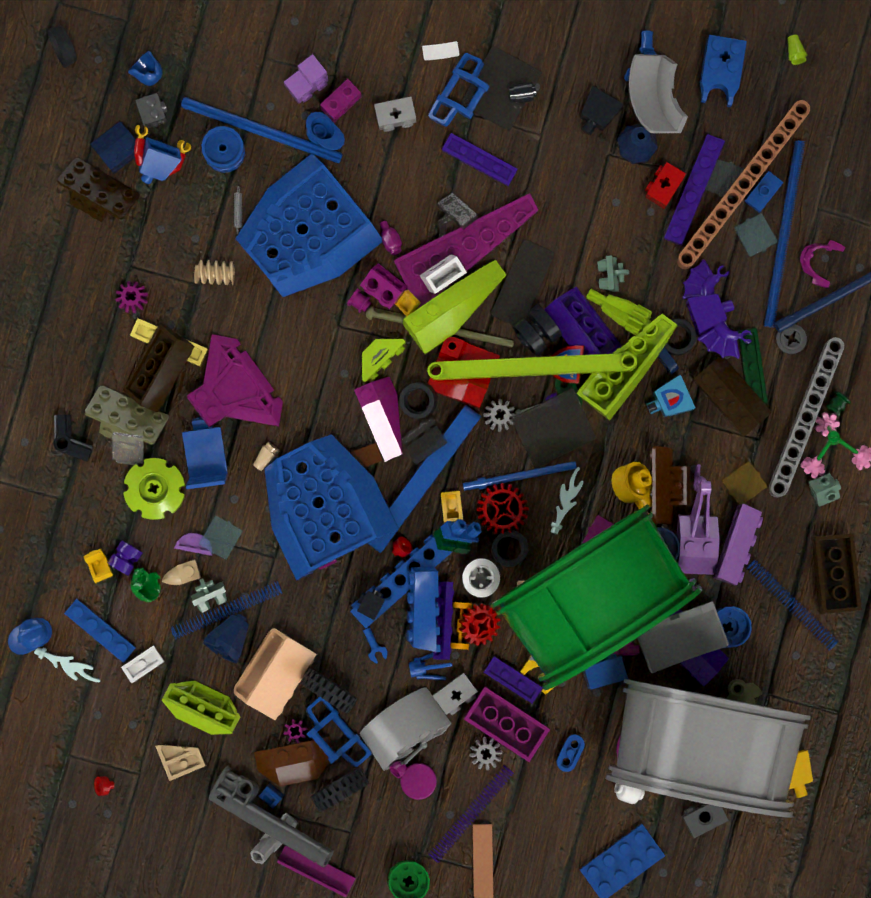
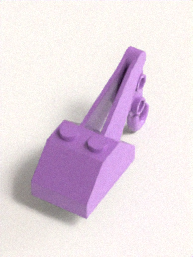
M698 464L694 473V490H696L697 495L691 514L678 515L677 538L680 543V553L676 562L684 574L715 575L719 557L718 517L709 516L711 482L700 476L701 465ZM703 495H705L704 516L700 515Z

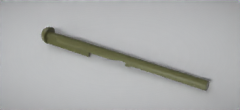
M370 306L366 310V317L369 320H372V317L403 324V319L407 317L405 314L377 309L374 306ZM459 329L454 334L513 348L514 340Z

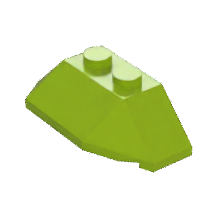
M196 681L171 683L162 698V702L177 719L211 735L232 734L240 719V715L237 713L230 697Z

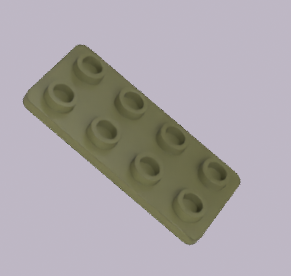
M100 386L85 409L86 416L101 422L99 433L132 448L135 447L138 439L149 444H155L169 418L167 414L160 411L157 413L144 408L132 398L105 386Z

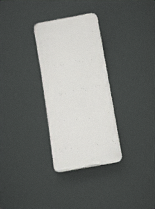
M457 41L422 46L424 60L459 56Z

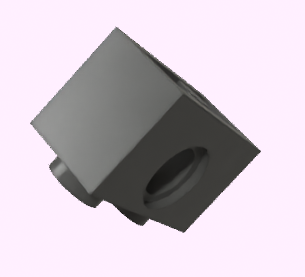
M704 803L697 808L692 806L684 811L685 814L682 815L693 838L729 821L722 807ZM707 811L709 814L708 820L700 821V813Z

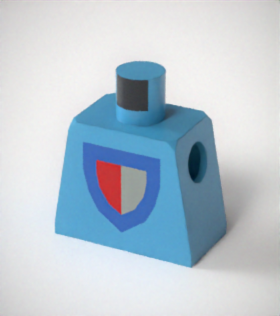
M681 375L654 391L655 400L646 404L650 414L661 411L663 417L695 409Z

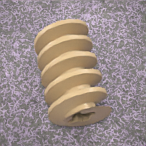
M202 260L199 261L198 265H195V284L200 279L202 284H205L207 279L210 284H213L216 279L218 285L222 283V280H224L225 285H228L230 280L232 285H234L235 268L233 261L230 262L229 266H226L225 261L219 266L217 260H215L213 266H211L210 260L207 261L206 265L203 264Z

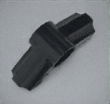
M54 415V448L61 453L88 462L94 446L72 438L71 415ZM62 439L68 441V446L65 449H60L59 442Z

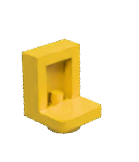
M102 549L93 550L84 556V560L88 564L95 583L113 576L108 559Z

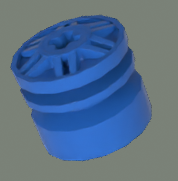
M734 606L716 609L722 626L727 624L726 627L728 628V631H724L728 646L724 648L738 647L744 644L750 637L752 630L748 614Z

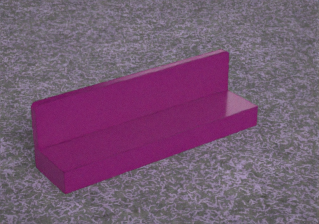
M286 845L277 860V863L344 897H347L356 877L330 864L323 868Z

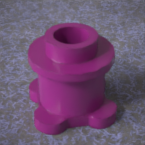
M357 288L347 304L358 309L359 313L362 311L366 312L367 308L371 305V302H369L370 297L361 294V291Z

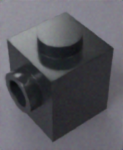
M374 589L372 592L362 593L357 602L361 604L357 612L375 620L385 602V599L382 598L384 594Z

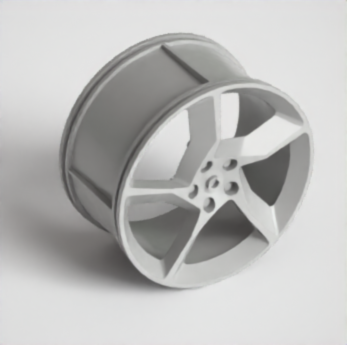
M624 679V683H627L628 687L623 688V692L626 693L617 765H609L608 769L611 770V773H606V780L657 794L770 816L793 817V811L789 810V807H793L794 802L787 800L803 730L804 728L808 729L805 719L810 720L811 716Z

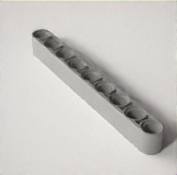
M840 338L830 339L823 347L770 481L768 491L773 497H782L788 492L844 350V342ZM833 342L838 345L837 352H833L830 349V343ZM824 360L830 361L831 369L828 370L823 367ZM818 377L824 380L823 387L817 386L816 379ZM810 395L816 396L818 400L816 405H812L809 402ZM803 413L810 415V422L807 423L802 420ZM797 430L803 433L804 437L802 440L796 439L795 432ZM789 448L796 450L797 455L795 458L789 457ZM782 466L789 468L790 473L788 476H784L781 473ZM776 483L780 484L783 488L780 494L774 491Z

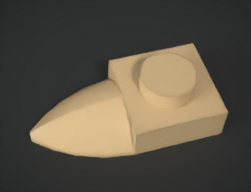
M196 560L172 568L164 575L162 582L170 585H180L200 579L201 575Z

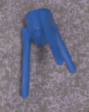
M430 653L423 657L414 658L413 662H409L411 677H416L417 679L446 680L445 676L425 675L426 670L451 667L453 664L443 663L426 666L425 662L422 661L432 658L433 653Z

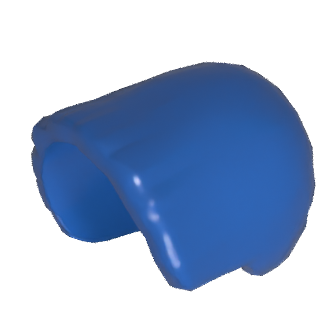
M148 51L138 59L129 69L128 73L144 85L153 86L161 79L163 70L152 53Z

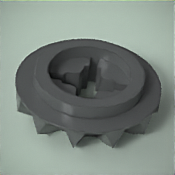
M795 324L780 333L777 332L776 342L778 348L784 353L796 354L805 347L807 336L803 328ZM795 332L794 339L796 343L792 342L787 346L788 339L785 336H791Z

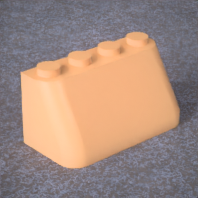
M273 628L268 632L236 683L234 694L247 705L276 720L283 712L287 701L293 696L295 688L301 682L308 667L313 664L316 653L276 628Z

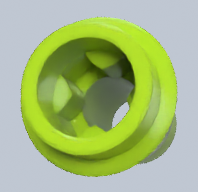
M789 36L787 38L789 61L793 65L804 63L807 53L799 36Z

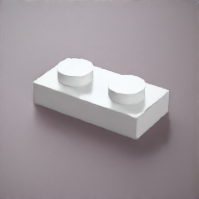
M152 646L121 668L130 682L134 683L165 661L155 646Z

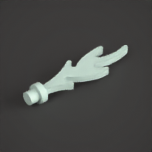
M579 467L572 474L568 491L565 490V484L561 486L560 501L563 510L556 506V523L552 522L551 533L558 535L559 530H562L563 527L560 525L563 517L577 504V502L571 503L570 501L578 494L583 485V481H580L579 485L574 487V480L577 472L580 470Z
M39 647L34 652L40 659H43V657L49 659L55 668L58 667L57 662H60L65 673L74 680L78 679L75 675V672H78L88 680L94 682L101 681L84 672V669L93 670V666L80 662H70V660L74 659V656L53 655L47 653V649L44 647L43 649Z

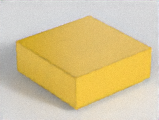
M405 290L395 305L408 316L418 308L421 302L409 290Z

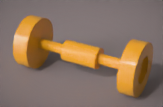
M453 602V608H460V619L457 620L458 643H450L451 649L469 650V644L462 643L461 635L463 632L459 628L463 625L459 623V620H464L461 614L464 613V609H467V607L472 609V603Z

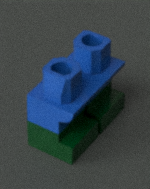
M457 519L455 522L447 521L433 534L439 550L467 554L471 550L469 545L472 542H479L478 535L482 531L478 522H472L468 525L464 520Z

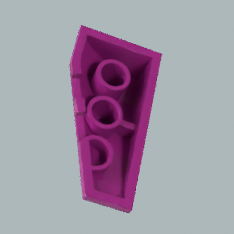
M390 377L373 381L354 389L384 461L386 462L402 455L398 398Z

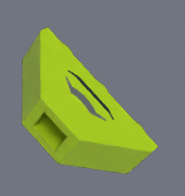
M375 339L362 352V381L365 384L368 381L370 383L379 376L377 372L381 368L385 370L392 363L390 359L395 354L399 356L406 349L404 347L406 342L403 339Z

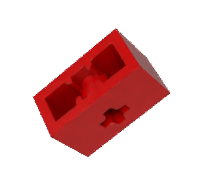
M666 162L664 167L662 165L659 166L655 173L658 176L655 182L650 181L645 189L648 192L645 198L663 209L666 208L686 173ZM666 181L667 185L664 188H662V183Z

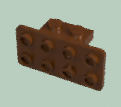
M653 446L650 454L652 461V471L650 474L652 477V490L650 494L652 499L651 512L654 514L652 520L655 524H672L673 505H690V466L673 467L672 448Z

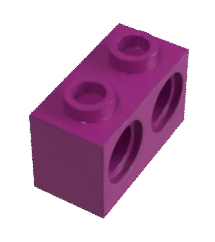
M347 79L320 104L321 110L335 123L362 98L361 92Z
M379 263L370 270L360 284L367 294L374 296L382 306L389 309L396 304L403 292L408 288V286ZM373 279L377 280L378 285L374 283ZM388 290L392 292L393 297L388 294Z

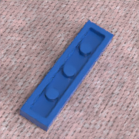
M76 599L64 613L123 663L136 649L133 644L79 599Z

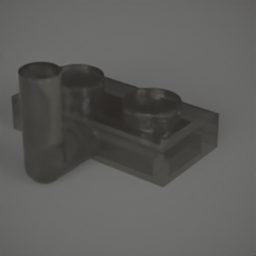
M453 193L438 202V208L446 214L438 221L440 237L447 234L446 224L451 220L464 230L478 219L477 214Z

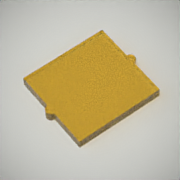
M749 461L722 480L730 492L729 495L733 496L739 505L745 504L768 487L760 477V472H757Z

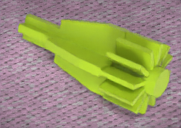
M590 289L586 296L590 301L600 305L602 311L616 323L625 327V330L634 335H638L643 331V328L651 323L650 316L652 311L639 304L637 306L629 300L610 294L606 297L593 289Z

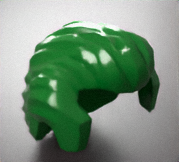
M137 568L133 573L130 589L140 600L152 602L159 597L161 585L158 579H161V577L156 572L148 574L144 568Z

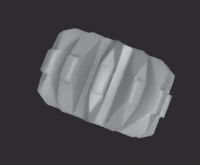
M499 399L498 405L491 401L493 408L486 406L485 409L491 413H484V417H490L485 423L486 425L491 422L493 423L490 428L491 430L497 425L498 432H501L502 425L505 430L509 429L507 423L514 425V421L509 418H516V414H510L515 408L514 406L509 409L507 408L509 401H506L503 406L502 399ZM497 411L505 413L503 420L495 418Z
M486 737L482 739L483 744L477 739L475 742L479 747L471 746V749L476 751V753L469 754L470 757L477 756L472 763L476 764L480 761L478 769H481L483 764H485L486 770H489V763L494 768L497 767L494 759L501 762V758L497 757L496 754H502V750L495 751V749L500 744L496 743L492 746L493 738L490 739L489 744L486 743ZM485 748L489 749L491 754L489 758L487 756V759H484L481 753L483 749L485 751Z

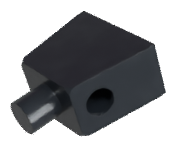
M592 86L580 116L582 120L586 121L581 130L588 135H591L595 128L604 131L622 110L624 104Z

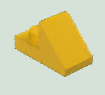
M460 491L442 492L441 501L444 523L447 521L455 522L457 519L463 520Z

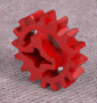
M483 603L480 606L473 604V609L467 607L468 613L461 614L464 620H459V623L463 625L459 628L463 632L461 636L467 639V642L473 643L476 646H479L480 643L486 645L487 639L492 642L491 636H497L498 634L495 630L500 629L497 622L501 620L496 617V611Z

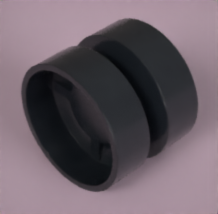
M537 304L527 312L531 323L521 317L512 324V328L517 334L516 336L519 341L536 356L547 348L542 339L543 337L550 343H554L562 336L560 329L552 318Z

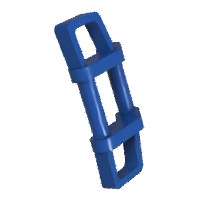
M469 53L463 55L457 66L453 69V75L442 94L436 98L428 115L432 121L447 127L457 112L468 119L472 118L475 107L484 92H487L490 87L478 78L484 66L480 58ZM468 60L478 63L473 74L462 70ZM459 78L478 87L467 108L448 99ZM441 104L451 109L444 120L435 117Z
M319 697L306 708L307 714L315 725L306 735L309 738H313L329 757L328 760L331 764L342 756L353 767H358L372 754L368 747L360 740L358 734L355 735L338 715L339 712L329 702ZM318 702H323L331 713L319 723L312 713V707ZM331 720L336 723L349 739L336 752L318 734V731ZM356 742L366 753L358 762H355L344 753Z

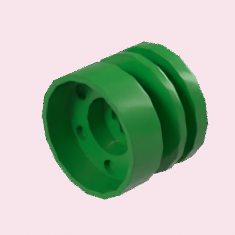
M404 860L391 868L387 884L395 898H423L429 890L430 879L428 872L422 865L415 861ZM411 876L410 879L413 883L405 886L403 879Z

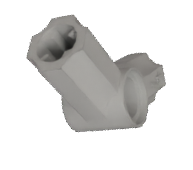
M287 812L280 818L294 828L298 824ZM265 833L260 842L251 851V859L256 864H263L283 843Z

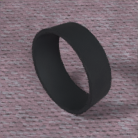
M60 25L47 29L51 45L62 66L66 68L76 62L75 49L63 26Z

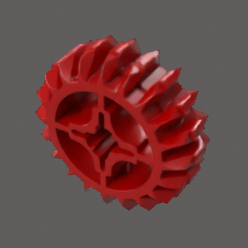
M501 483V489L499 490L495 484L493 485V492L490 488L486 489L489 494L488 496L484 493L481 494L485 501L478 500V504L483 505V508H477L478 512L483 511V514L479 515L478 519L485 518L481 525L484 526L488 523L487 531L494 527V534H497L498 529H501L502 534H504L505 529H508L511 533V527H514L516 531L519 530V527L516 525L517 523L524 525V522L520 519L521 517H528V515L522 513L523 511H528L529 508L522 505L528 501L520 500L524 496L523 493L518 496L516 495L519 490L517 487L512 492L510 491L511 484L508 485L507 489H504V483ZM497 494L509 495L504 502L492 499ZM513 499L518 504V516L510 510V503ZM509 501L506 507L508 513L504 514L503 512V515L500 514L497 518V515L499 514L500 510L498 506L500 504L501 506L502 504L505 505L506 502ZM487 503L491 504L496 510L492 520L487 514ZM503 516L513 520L508 525L496 524Z

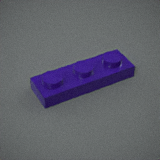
M496 657L492 658L483 672L531 704H533L542 690L541 686Z

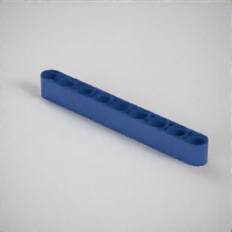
M464 406L389 508L398 528L402 526L481 418V415L469 406ZM397 531L383 538H377L367 544L379 553H382Z

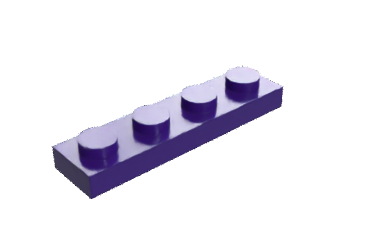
M452 133L442 148L443 152L508 187L518 170Z
M438 582L439 597L436 598L439 606V615L436 617L438 627H440V635L436 636V643L440 645L441 652L433 651V659L450 660L453 582Z

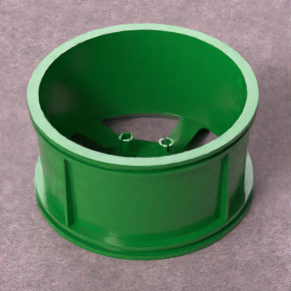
M648 504L588 540L490 604L492 608L497 606V615L502 614L543 673L538 676L539 681H544L542 684L544 690H549L616 652L678 611L703 591L700 585H694L697 582L695 578L688 580L652 520L654 514L647 512L650 508Z

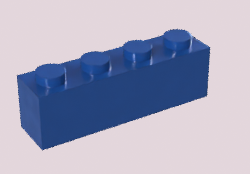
M411 567V573L408 574L410 592L407 594V601L410 604V611H407V622L410 624L409 630L406 633L407 641L413 648L441 652L440 645L436 643V636L440 635V627H438L436 617L439 615L438 602L435 601V598L439 597L438 571L434 567Z

